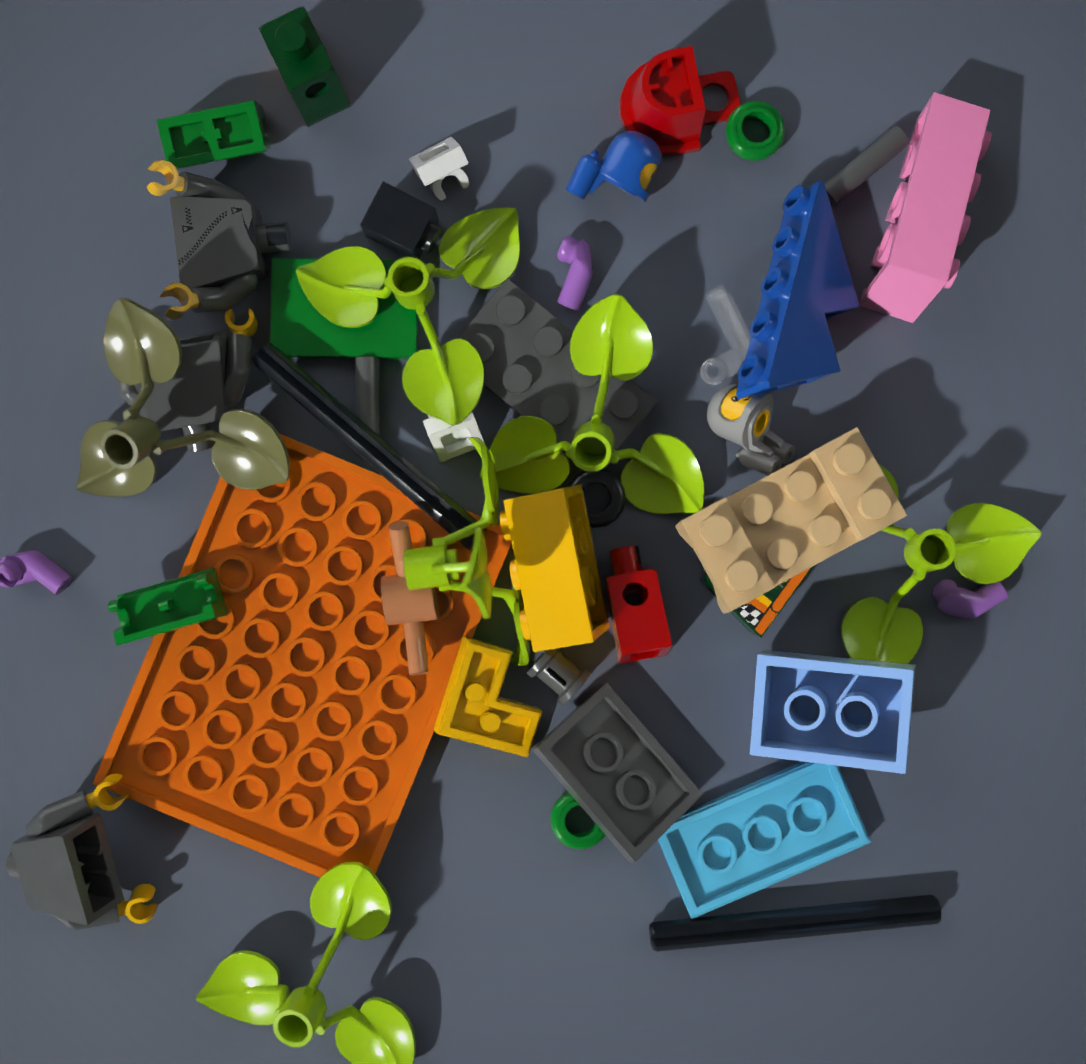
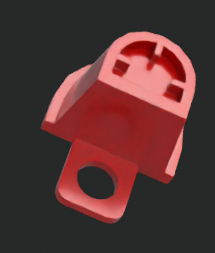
M692 45L667 50L655 55L648 63L641 65L627 79L620 96V120L625 131H638L652 138L659 146L662 156H677L700 151L702 126L727 121L735 108L740 106L735 77L729 71L699 76ZM719 86L726 92L728 102L723 109L710 111L705 108L702 91L706 87Z

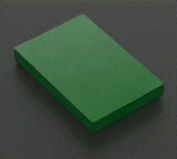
M272 258L270 343L288 358L355 359L356 357H378L389 360H408L418 351V314L416 310L403 307L397 301L393 292L386 299L378 298V315L370 324L357 328L341 327L327 320L313 307L304 294L297 278L296 269L318 259ZM381 260L385 266L387 276L390 267L397 260Z

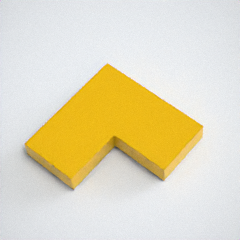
M463 636L433 729L437 734L528 758L543 711L535 706L499 697L513 652L511 650Z

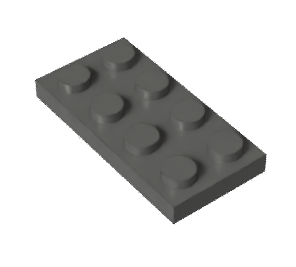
M507 278L457 338L468 341L480 355L485 373L484 386L518 415H530L548 421L556 431L557 443L567 441L572 444L579 427L591 421L601 375L587 376L575 369L570 355V341L573 331ZM610 376L602 423L609 426L615 437L613 449L617 451L657 403V400L631 379L622 381Z

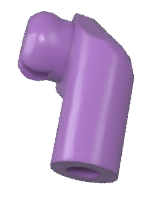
M567 236L562 240L557 257L560 261L567 262L571 266L557 302L565 307L580 310L593 277L591 247L584 239L577 241L573 237Z
M37 550L9 554L0 560V586L4 588L37 580L52 593L59 595L68 587L73 579V576Z
M945 579L937 583L932 590V597L938 602L937 607L944 614L965 620L975 619L1008 599V594L1000 582L984 584L974 591H970L965 588H958L953 580Z

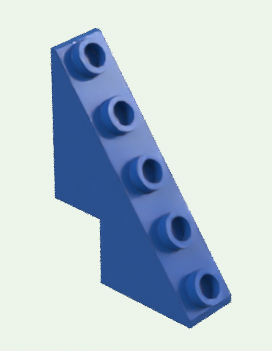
M820 180L807 188L797 185L788 193L784 200V215L780 230L772 244V260L768 274L761 285L762 297L757 316L750 326L749 333L751 339L746 358L738 371L739 384L736 391L738 400L808 384L841 371L826 320L859 307V302L824 180Z

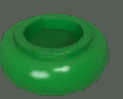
M759 100L748 101L736 107L728 117L725 128L726 140L731 150L740 158L749 161L765 160L774 155L783 144L786 132L784 119L780 112L771 104ZM755 119L764 123L769 132L768 139L758 143L749 141L742 133L744 122Z
M569 792L563 793L554 803L550 813V824L555 837L565 846L573 849H588L599 844L606 835L595 822L585 832H575L567 826V813L571 808L580 805Z

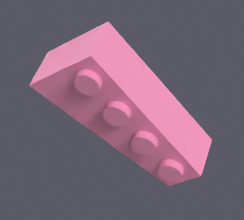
M936 92L932 94L917 118L899 178L907 180V183L903 181L900 183L890 203L885 220L892 223L888 226L880 246L876 248L870 266L879 269V272L870 285L863 289L859 301L860 307L914 323L942 288L949 289L954 283L960 266V260L954 258L956 247L961 245L965 239L971 222V217L965 215L967 203H971L981 182V174L975 172L977 163L985 156L992 137V133L986 131L991 110Z

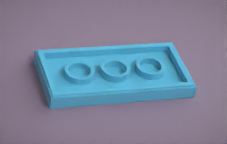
M803 761L687 810L658 839L691 919L871 843L839 766Z

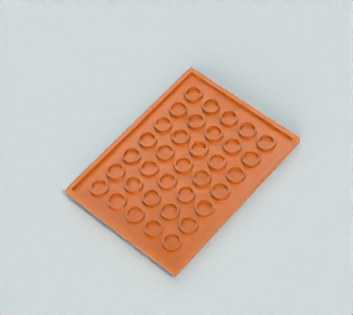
M280 434L286 445L290 460V477L288 481L262 489L248 490L235 487L220 476L179 574V577L215 568L228 615L153 637L92 784L98 786L110 774H121L123 778L116 784L107 786V790L121 796L130 793L127 797L128 799L317 877H321L330 868L344 862H360L370 867L376 875L435 732L433 729L462 638L465 636L473 639L482 614L475 599L467 592L455 590L439 591V588L436 587L438 619L423 621L429 673L409 675L404 625L387 626L382 606L381 577L396 575L389 525L396 521L408 522L413 549L433 546V538L445 537L449 533L382 475ZM467 511L477 521L480 520L481 516ZM499 523L498 526L491 525L487 527V534L484 538L488 555L486 569L490 574L492 587L495 586L512 544L511 540H505ZM459 541L447 546V550L457 549L459 562L470 561L472 550H468ZM460 572V579L453 581L463 582L466 572Z

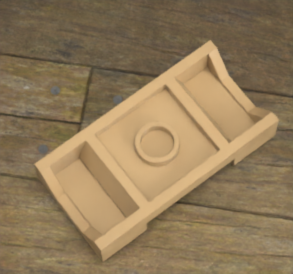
M858 427L729 497H725L683 519L675 527L679 535L697 554L714 586L718 606L722 613L726 614L849 546L901 520L907 514Z

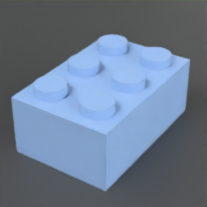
M765 650L757 654L750 755L906 774L916 665Z

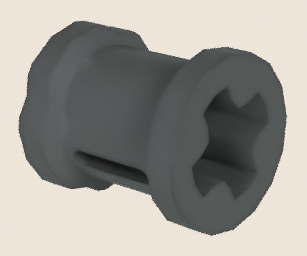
M560 648L545 650L526 673L531 678L535 676L540 678L558 694L557 701L565 705L587 681L591 672L587 668H578L559 651Z

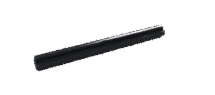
M264 343L255 352L252 360L257 368L449 534L477 522L473 516L272 343ZM486 528L482 529L484 538L487 534ZM475 533L459 540L468 550L473 549Z
M922 895L693 919L657 921L649 925V938L652 949L658 952L938 924L941 921V907L939 900L935 896Z

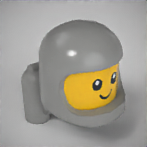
M732 384L722 387L713 395L707 408V422L711 430L716 435L742 446L736 453V457L739 458L740 463L745 467L765 475H770L781 469L782 463L789 464L794 457L795 446L783 441V439L770 431L774 407L773 395L771 393H764L738 400L736 395L738 385Z

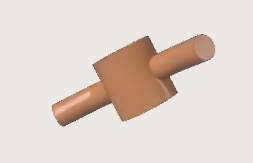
M396 521L389 525L396 575L381 577L383 612L387 626L404 625L409 675H423L429 673L423 621L438 619L436 587L417 590L408 589L403 554L404 550L413 549L408 522Z

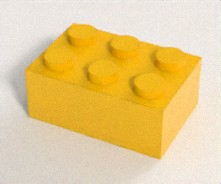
M582 485L503 500L505 510L500 512V525L505 540H511L515 560L510 561V576L515 590H521L525 610L520 611V626L524 639L531 640L533 652L594 642L610 628Z

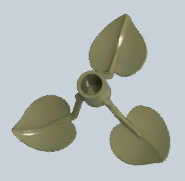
M129 298L118 299L109 312L105 327L104 349L106 360L111 372L119 382L125 385H136L142 382V389L132 406L123 412L125 421L121 423L114 420H102L94 423L85 432L81 443L80 473L76 489L84 493L107 497L139 494L148 489L156 479L158 467L155 458L151 455L152 453L160 455L166 450L207 440L216 441L211 451L212 462L219 475L229 484L242 489L256 490L288 481L290 477V460L282 437L267 419L250 410L232 409L224 413L220 418L219 432L208 430L170 440H160L161 433L158 425L153 420L140 416L139 412L153 391V382L165 383L177 375L182 364L181 344L173 328L160 316Z

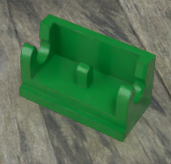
M255 100L156 120L166 161L171 162L176 169L267 152V149H270V140L266 137L263 122L265 121L263 106Z
M215 568L117 595L118 599L108 602V611L111 613L116 612L120 622V627L113 631L116 646L137 642L228 615Z

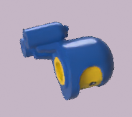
M622 132L616 135L610 143L601 162L598 158L599 152L597 150H592L590 154L583 155L565 189L584 200L587 193H593L605 180L646 202L650 194L645 190L657 167L662 162L660 148L652 138L641 132Z

